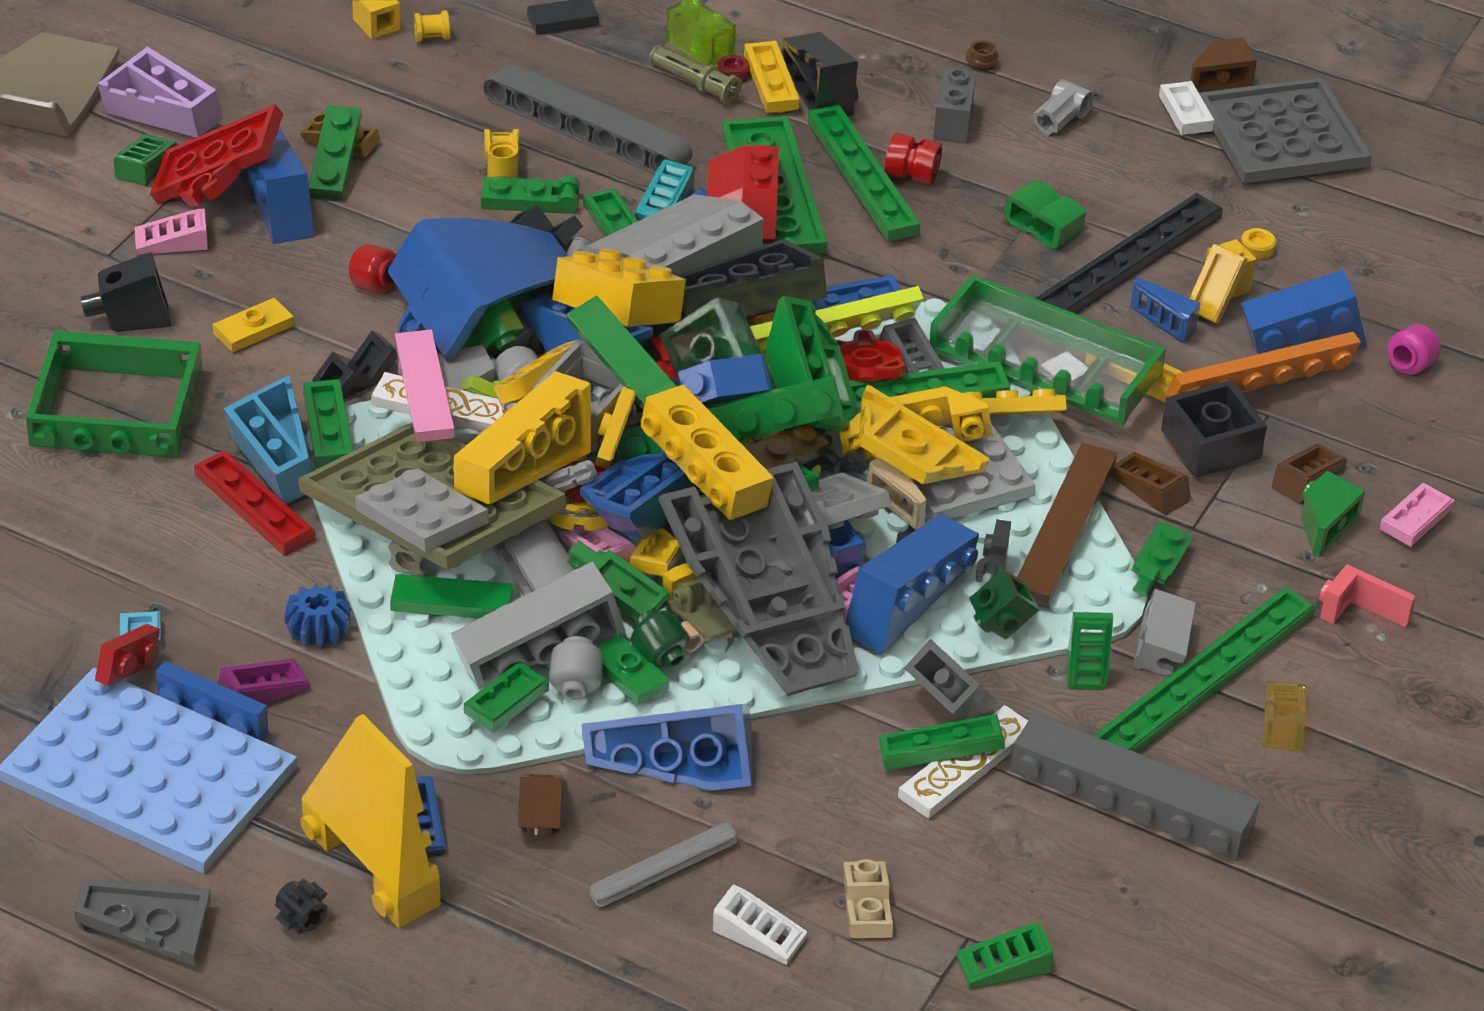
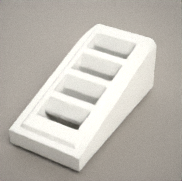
M734 884L713 912V932L785 965L790 962L807 938L808 932L750 892ZM751 920L754 923L752 925H749L747 922ZM765 927L770 929L767 935L762 933ZM782 934L787 938L780 946L776 943V940Z

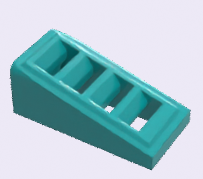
M664 160L635 211V218L642 220L661 211L651 206L665 209L686 199L694 189V169L687 165Z

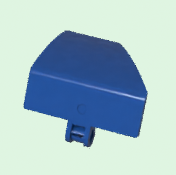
M471 218L421 220L413 227L388 268L389 275L409 303L397 326L398 333L409 332L407 327L411 332L432 329L436 350L439 348L443 356L452 359L467 341L487 307L520 293L553 284L555 282L557 258L568 255L551 233L524 225Z

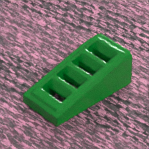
M145 133L115 156L113 159L115 178L146 186L159 170L166 150L177 146V141Z
M1073 612L1065 664L1066 682L1069 689H1106L1113 613ZM1081 629L1102 630V632H1081Z
M1039 922L1014 929L958 950L956 958L968 987L971 989L1051 973L1053 950L1043 926ZM1017 953L1018 957L1013 958L1011 954ZM994 957H999L1001 963L996 965ZM982 960L986 969L979 971L976 961Z

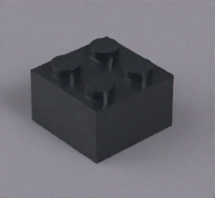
M1231 379L1166 397L1161 431L1196 477L1261 459L1267 425Z

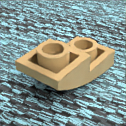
M864 859L857 862H844V888L850 939L892 938L893 920L889 903L890 885L885 861Z

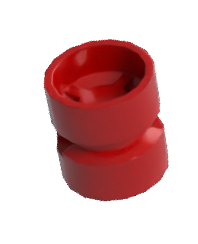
M895 132L888 146L884 171L890 177L904 180L909 175L913 182L932 186L939 172L943 145L940 142L922 139L917 143L914 136Z

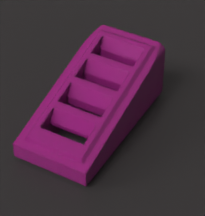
M294 658L224 667L220 670L218 680L219 685L265 705L308 690L310 686L309 680ZM285 675L287 679L283 680L281 676Z

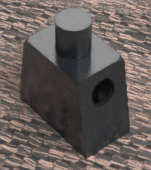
M152 252L101 270L98 273L99 292L81 296L85 317L106 313L111 330L115 332L171 326L167 297Z

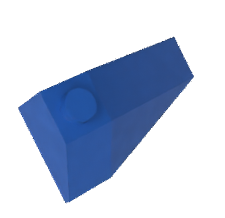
M749 703L581 724L587 765L690 785L710 791L753 786V736Z

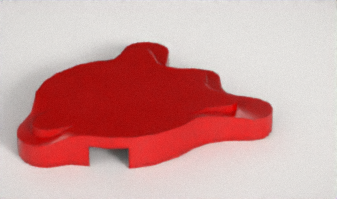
M860 329L855 331L852 341L836 339L849 380L864 382L882 379L896 380L905 375V363L902 360L901 349L894 344L875 338L872 330Z

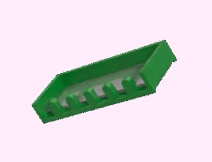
M974 275L967 279L930 325V344L937 354L965 365L1000 361L1009 382L1032 391L1055 389V395H1066V404L1125 426L1129 415L1155 381L1163 376L1166 348Z

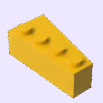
M558 371L553 372L454 455V490L490 505L591 453V383Z

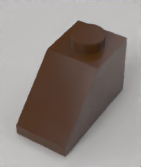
M1243 37L1212 41L1193 63L1190 81H1192L1198 93L1253 86L1257 59Z
M522 774L520 776L518 827H527V835L552 836V828L561 827L564 775Z

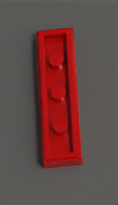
M226 450L194 465L195 476L283 556L315 540V530Z

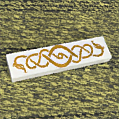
M385 372L371 395L372 406L410 415L402 376ZM445 386L451 417L455 426L483 432L516 404L514 402L500 404L497 398Z
M1006 705L1002 706L994 714L998 715L1005 749L931 762L899 787L898 798L930 819L1013 752L1014 742L1028 720Z

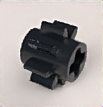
M304 878L300 882L291 881L285 884L276 896L275 906L281 911L276 916V920L288 931L293 928L298 934H301L303 930L312 931L322 924L327 915L328 906L322 902L327 892L317 883H309Z

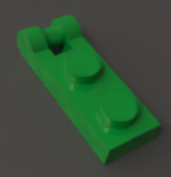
M502 176L484 177L481 209L525 211L537 204L543 212L572 213L578 207L579 199L577 195L580 191V181L574 176H565L560 181L541 180L538 178H506Z

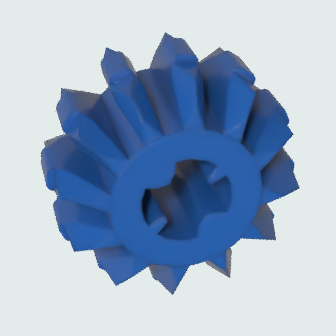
M315 583L311 589L300 586L297 594L289 595L286 611L284 612V622L287 624L292 640H301L304 647L311 643H317L320 649L325 642L336 645L339 637L347 636L350 620L352 619V608L349 606L344 591H334L332 584L325 588H319Z

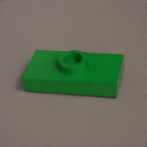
M621 634L597 646L603 655L602 673L637 706L669 689L670 679L653 663L648 662Z
M519 661L464 703V714L494 733L548 692L549 680Z

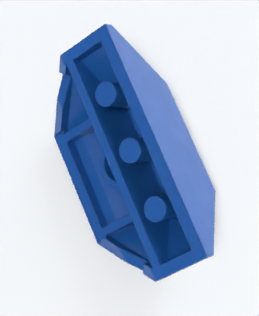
M543 294L522 302L521 311L545 350L548 352L555 347L580 339L584 341L567 322L566 314L575 308L552 300L553 295ZM652 325L624 326L641 346L653 336Z
M661 450V454H645L617 462L597 476L595 480L581 487L580 495L611 528L624 532L630 538L645 540L669 522L658 498L660 495L691 488L695 484Z

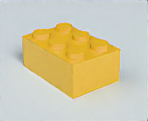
M600 249L599 254L587 251H574L573 256L557 258L552 300L577 308L597 295L624 326L680 322L686 279L672 275V269L667 267L646 266V260L634 257L623 258L621 257V252L617 250Z

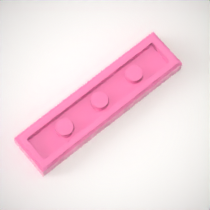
M432 329L396 333L395 346L416 442L454 438L453 421Z

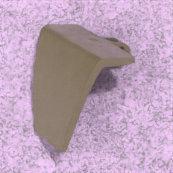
M41 32L0 58V124L70 137L100 93L97 83L110 75L120 54L119 48L117 46Z

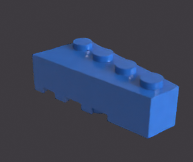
M940 514L858 569L845 625L849 626L851 638L883 654L964 572L973 567L978 557L976 546L979 533Z

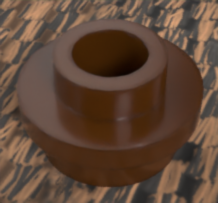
M979 40L973 42L967 50L966 60L976 69L986 70L998 63L999 53L992 42Z

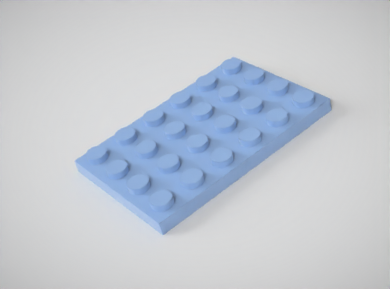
M93 667L0 764V781L205 874L297 769V756L124 680H120L110 686L95 681L97 668Z

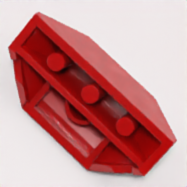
M744 145L709 160L707 196L737 200L747 205L764 219L762 244H770L775 242L779 147Z

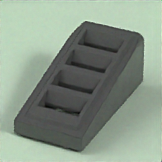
M916 318L883 326L879 340L894 344L901 349L902 360L905 363V374L915 373L920 369L928 367L930 370L945 369ZM914 350L915 353L908 354L907 351ZM914 360H923V362L913 363Z

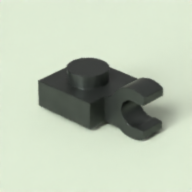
M996 519L994 533H986L983 548L984 558L978 561L975 578L977 582H982L983 575L986 573L996 575L1000 570H1006L1005 563L1009 546L1011 521Z

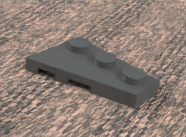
M83 878L74 909L75 922L195 966L211 903V895L209 889Z

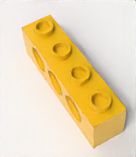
M684 384L646 397L641 418V427L644 432L663 449L667 457L682 469L689 480L696 484L710 499L711 503L729 520L768 506L774 477Z

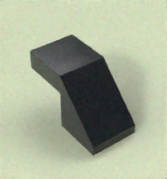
M537 204L517 214L508 222L551 233L561 247L583 227L575 215L553 226Z
M371 331L351 359L332 351L311 381L340 379L343 399L377 385L383 374L387 373L398 359L397 350L381 334Z

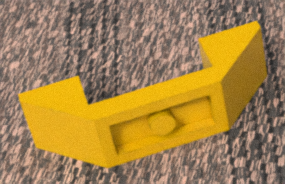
M948 387L890 397L938 427L952 424L955 437L962 442L993 436L988 404ZM859 412L849 422V428L844 432H839L843 454L850 450H857L865 456L866 460L876 459L871 452L859 446Z

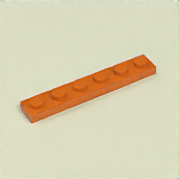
M1353 331L1177 373L1173 376L1164 400L1166 401V397L1230 379L1240 392H1250L1259 387L1275 383L1283 384L1289 380L1304 376L1312 377L1320 372L1333 369L1341 370L1349 366L1353 361V356L1361 341Z

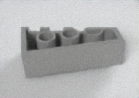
M593 561L450 633L458 655L478 689L486 687L519 661L528 667L537 664L550 667L551 654L554 647L568 637H585L590 639L595 646L604 643L618 634H621L628 640L613 591Z

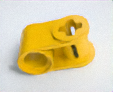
M484 129L487 177L518 178L519 129H513L512 132L491 133L490 129Z

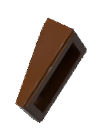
M1317 443L1278 463L1272 488L1286 497L1301 503L1303 502L1301 499L1302 493L1310 481H1316L1326 471L1336 475L1346 466L1347 459Z
M1136 452L1117 462L1110 474L1111 477L1148 505L1165 515L1170 514L1190 499L1187 475Z

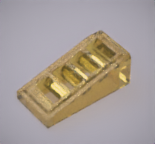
M1266 681L1262 745L1267 749L1299 752L1303 748L1305 733L1306 685Z

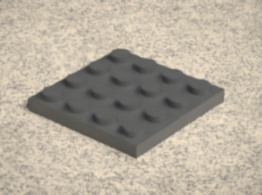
M1323 77L1199 93L1214 119L1213 132L1243 184L1370 167L1372 155Z

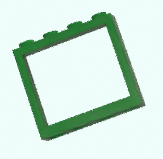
M54 331L26 415L29 446L178 458L203 370L201 343ZM63 345L70 346V351L64 350ZM182 355H189L188 360H182ZM65 369L183 378L170 424L51 415ZM159 433H168V436L159 435Z

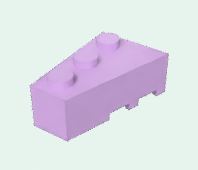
M148 46L97 83L104 110L107 114L192 137H199L223 120L216 89Z

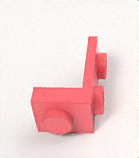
M1346 564L1333 581L1330 579L1326 581L1320 592L1319 600L1323 602L1320 618L1334 624L1348 605L1353 603L1406 627L1411 620L1416 597L1407 591Z

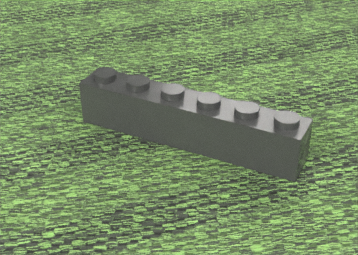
M1032 714L1013 745L1011 772L1233 860L1238 859L1255 828L1260 800L1039 714Z

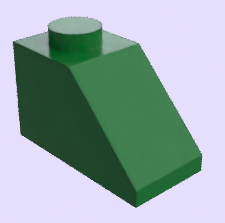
M1326 471L1316 481H1310L1306 485L1301 497L1304 501L1301 518L1312 553L1318 557L1360 518L1365 490L1329 471Z

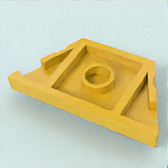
M866 386L861 398L859 446L871 452L874 457L886 461L902 471L907 477L915 479L921 484L985 471L990 460L989 457L872 386Z

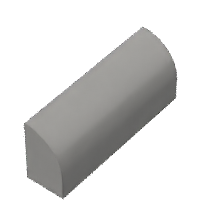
M547 520L540 521L524 529L520 534L511 536L493 546L523 596L575 570L567 562L569 555Z

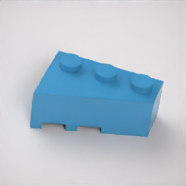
M288 375L223 408L233 441L275 495L285 504L305 495L300 492L298 478L313 471L290 376Z

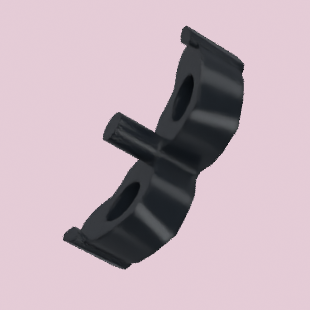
M827 449L825 454L812 460L821 466V472L837 473L841 469L846 473L854 471L857 474H862L869 465L865 456L857 450H850L843 457H839L836 452Z

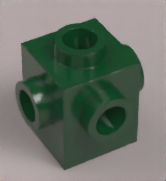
M1005 569L1000 570L969 598L976 612L973 617L978 626L986 633L992 631L1005 640L1040 611L1028 585Z

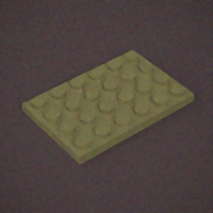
M412 422L298 478L301 493L447 570L460 566L462 562L481 552L490 550L494 545L511 536L520 534L524 529L550 518L551 515L567 507L565 493L539 480L490 505L468 497L488 509L489 523L428 552H424L358 512L355 504V496L370 490L372 486L384 484L401 476L405 471L417 468L454 489V455L463 449L466 444L454 438L416 442Z

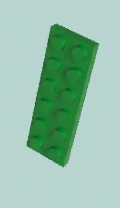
M788 116L721 121V134L727 152L744 145L779 147L775 242L790 237L798 246L814 254L826 253L827 240Z

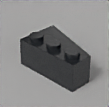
M821 32L783 38V59L795 89L809 111L840 105L847 116L854 115L855 101L859 97L856 85L858 61Z

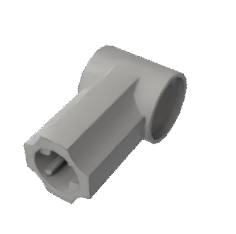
M1065 79L1059 80L1052 91L1050 99L1034 112L1033 123L1037 125L1039 132L1044 135L1050 136L1052 133H1057L1074 117L1083 119L1088 114L1094 100L1093 91Z

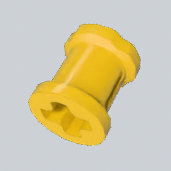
M443 10L441 14L434 15L414 13L416 42H421L424 38L438 37L450 40L448 11Z

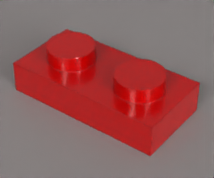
M145 624L101 645L95 681L110 686L152 666L159 654L157 643L160 629L150 624Z

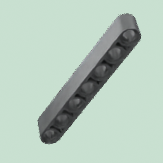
M505 64L483 83L484 94L493 104L650 174L655 175L664 160L686 165L693 157L692 148L684 138L516 64Z

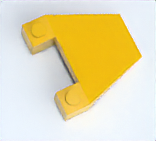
M362 714L356 717L301 798L303 817L300 818V824L305 835L310 840L315 839L326 852L342 843L352 851L373 874L374 894H372V902L375 909L381 916H387L398 928H401L441 905L440 875L437 865L431 864L428 861L425 850L426 847L432 845L427 830L421 832L417 814L424 811L413 764Z

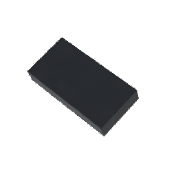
M566 0L527 6V16L535 34L599 25V15L592 0Z

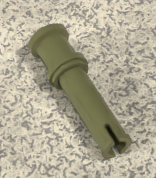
M660 44L654 46L650 52L649 62L652 65L659 66L696 84L700 92L714 94L720 98L721 102L727 105L732 104L741 92V78L735 75L728 76L723 74L714 65H700L664 48Z

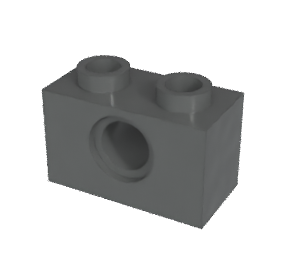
M943 68L936 106L933 140L967 144L977 72L966 71L962 68Z
M932 639L904 667L912 677L958 720L987 716L999 703Z

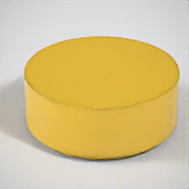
M1253 228L1242 234L1241 244L1256 260L1270 258L1274 254L1276 238L1265 229Z

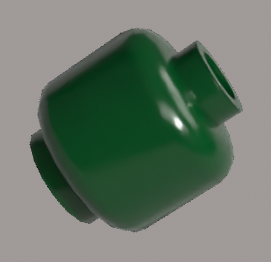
M651 609L638 617L632 625L634 630L631 635L632 645L648 662L653 663L657 668L664 666L668 669L674 668L686 658L685 650L689 645L690 635L670 611Z

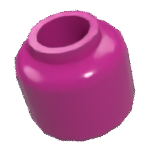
M1421 324L1410 325L1400 330L1391 337L1387 346L1388 359L1393 368L1406 375L1419 374L1434 365L1441 351L1440 341L1436 333L1428 326Z

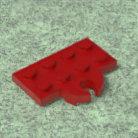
M274 104L166 150L150 192L151 197L157 204L181 197L189 206H200L203 202L201 199L204 194L212 201L234 182L241 169L253 164L260 165L270 157L283 117L282 111Z

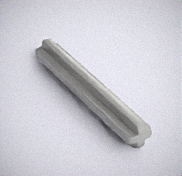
M729 822L721 823L590 886V897L597 907H604L735 845L737 842L736 830Z

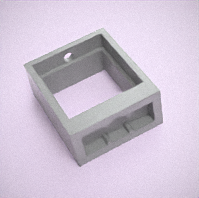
M579 339L537 382L532 390L555 371L577 379L583 376L614 389L600 406L591 402V443L596 445L603 437L598 434L604 414L605 412L613 414L623 386L585 341Z

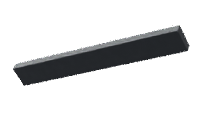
M1195 193L1035 299L1077 314L1222 218L1223 208L1202 195Z

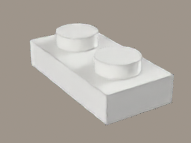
M1192 81L1160 85L1159 97L1181 135L1213 131L1214 119Z

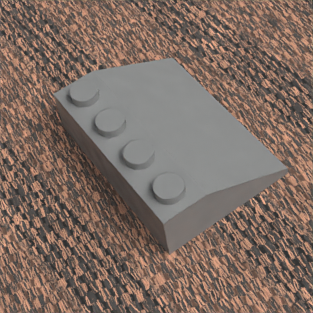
M694 194L585 246L584 251L599 254L600 249L617 250L621 252V257L623 258L634 257L646 260V266L667 267L672 269V275L677 276L762 247L764 219L741 201Z

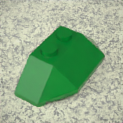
M782 296L778 300L765 349L775 387L779 389L834 375L844 410L843 415L808 424L817 428L844 432L849 428V422L853 419L858 408L839 344L827 325L815 314L817 310L811 301Z

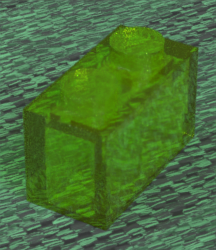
M682 0L667 8L666 41L702 65H714L717 67L719 59L727 55H735L736 25L698 0Z

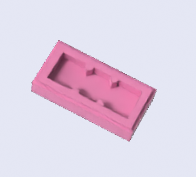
M1422 483L1381 519L1379 529L1411 547L1453 509L1454 499Z

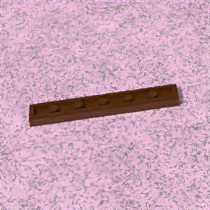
M1081 443L1017 578L1028 585L1037 603L1049 606L1115 466L1118 452Z

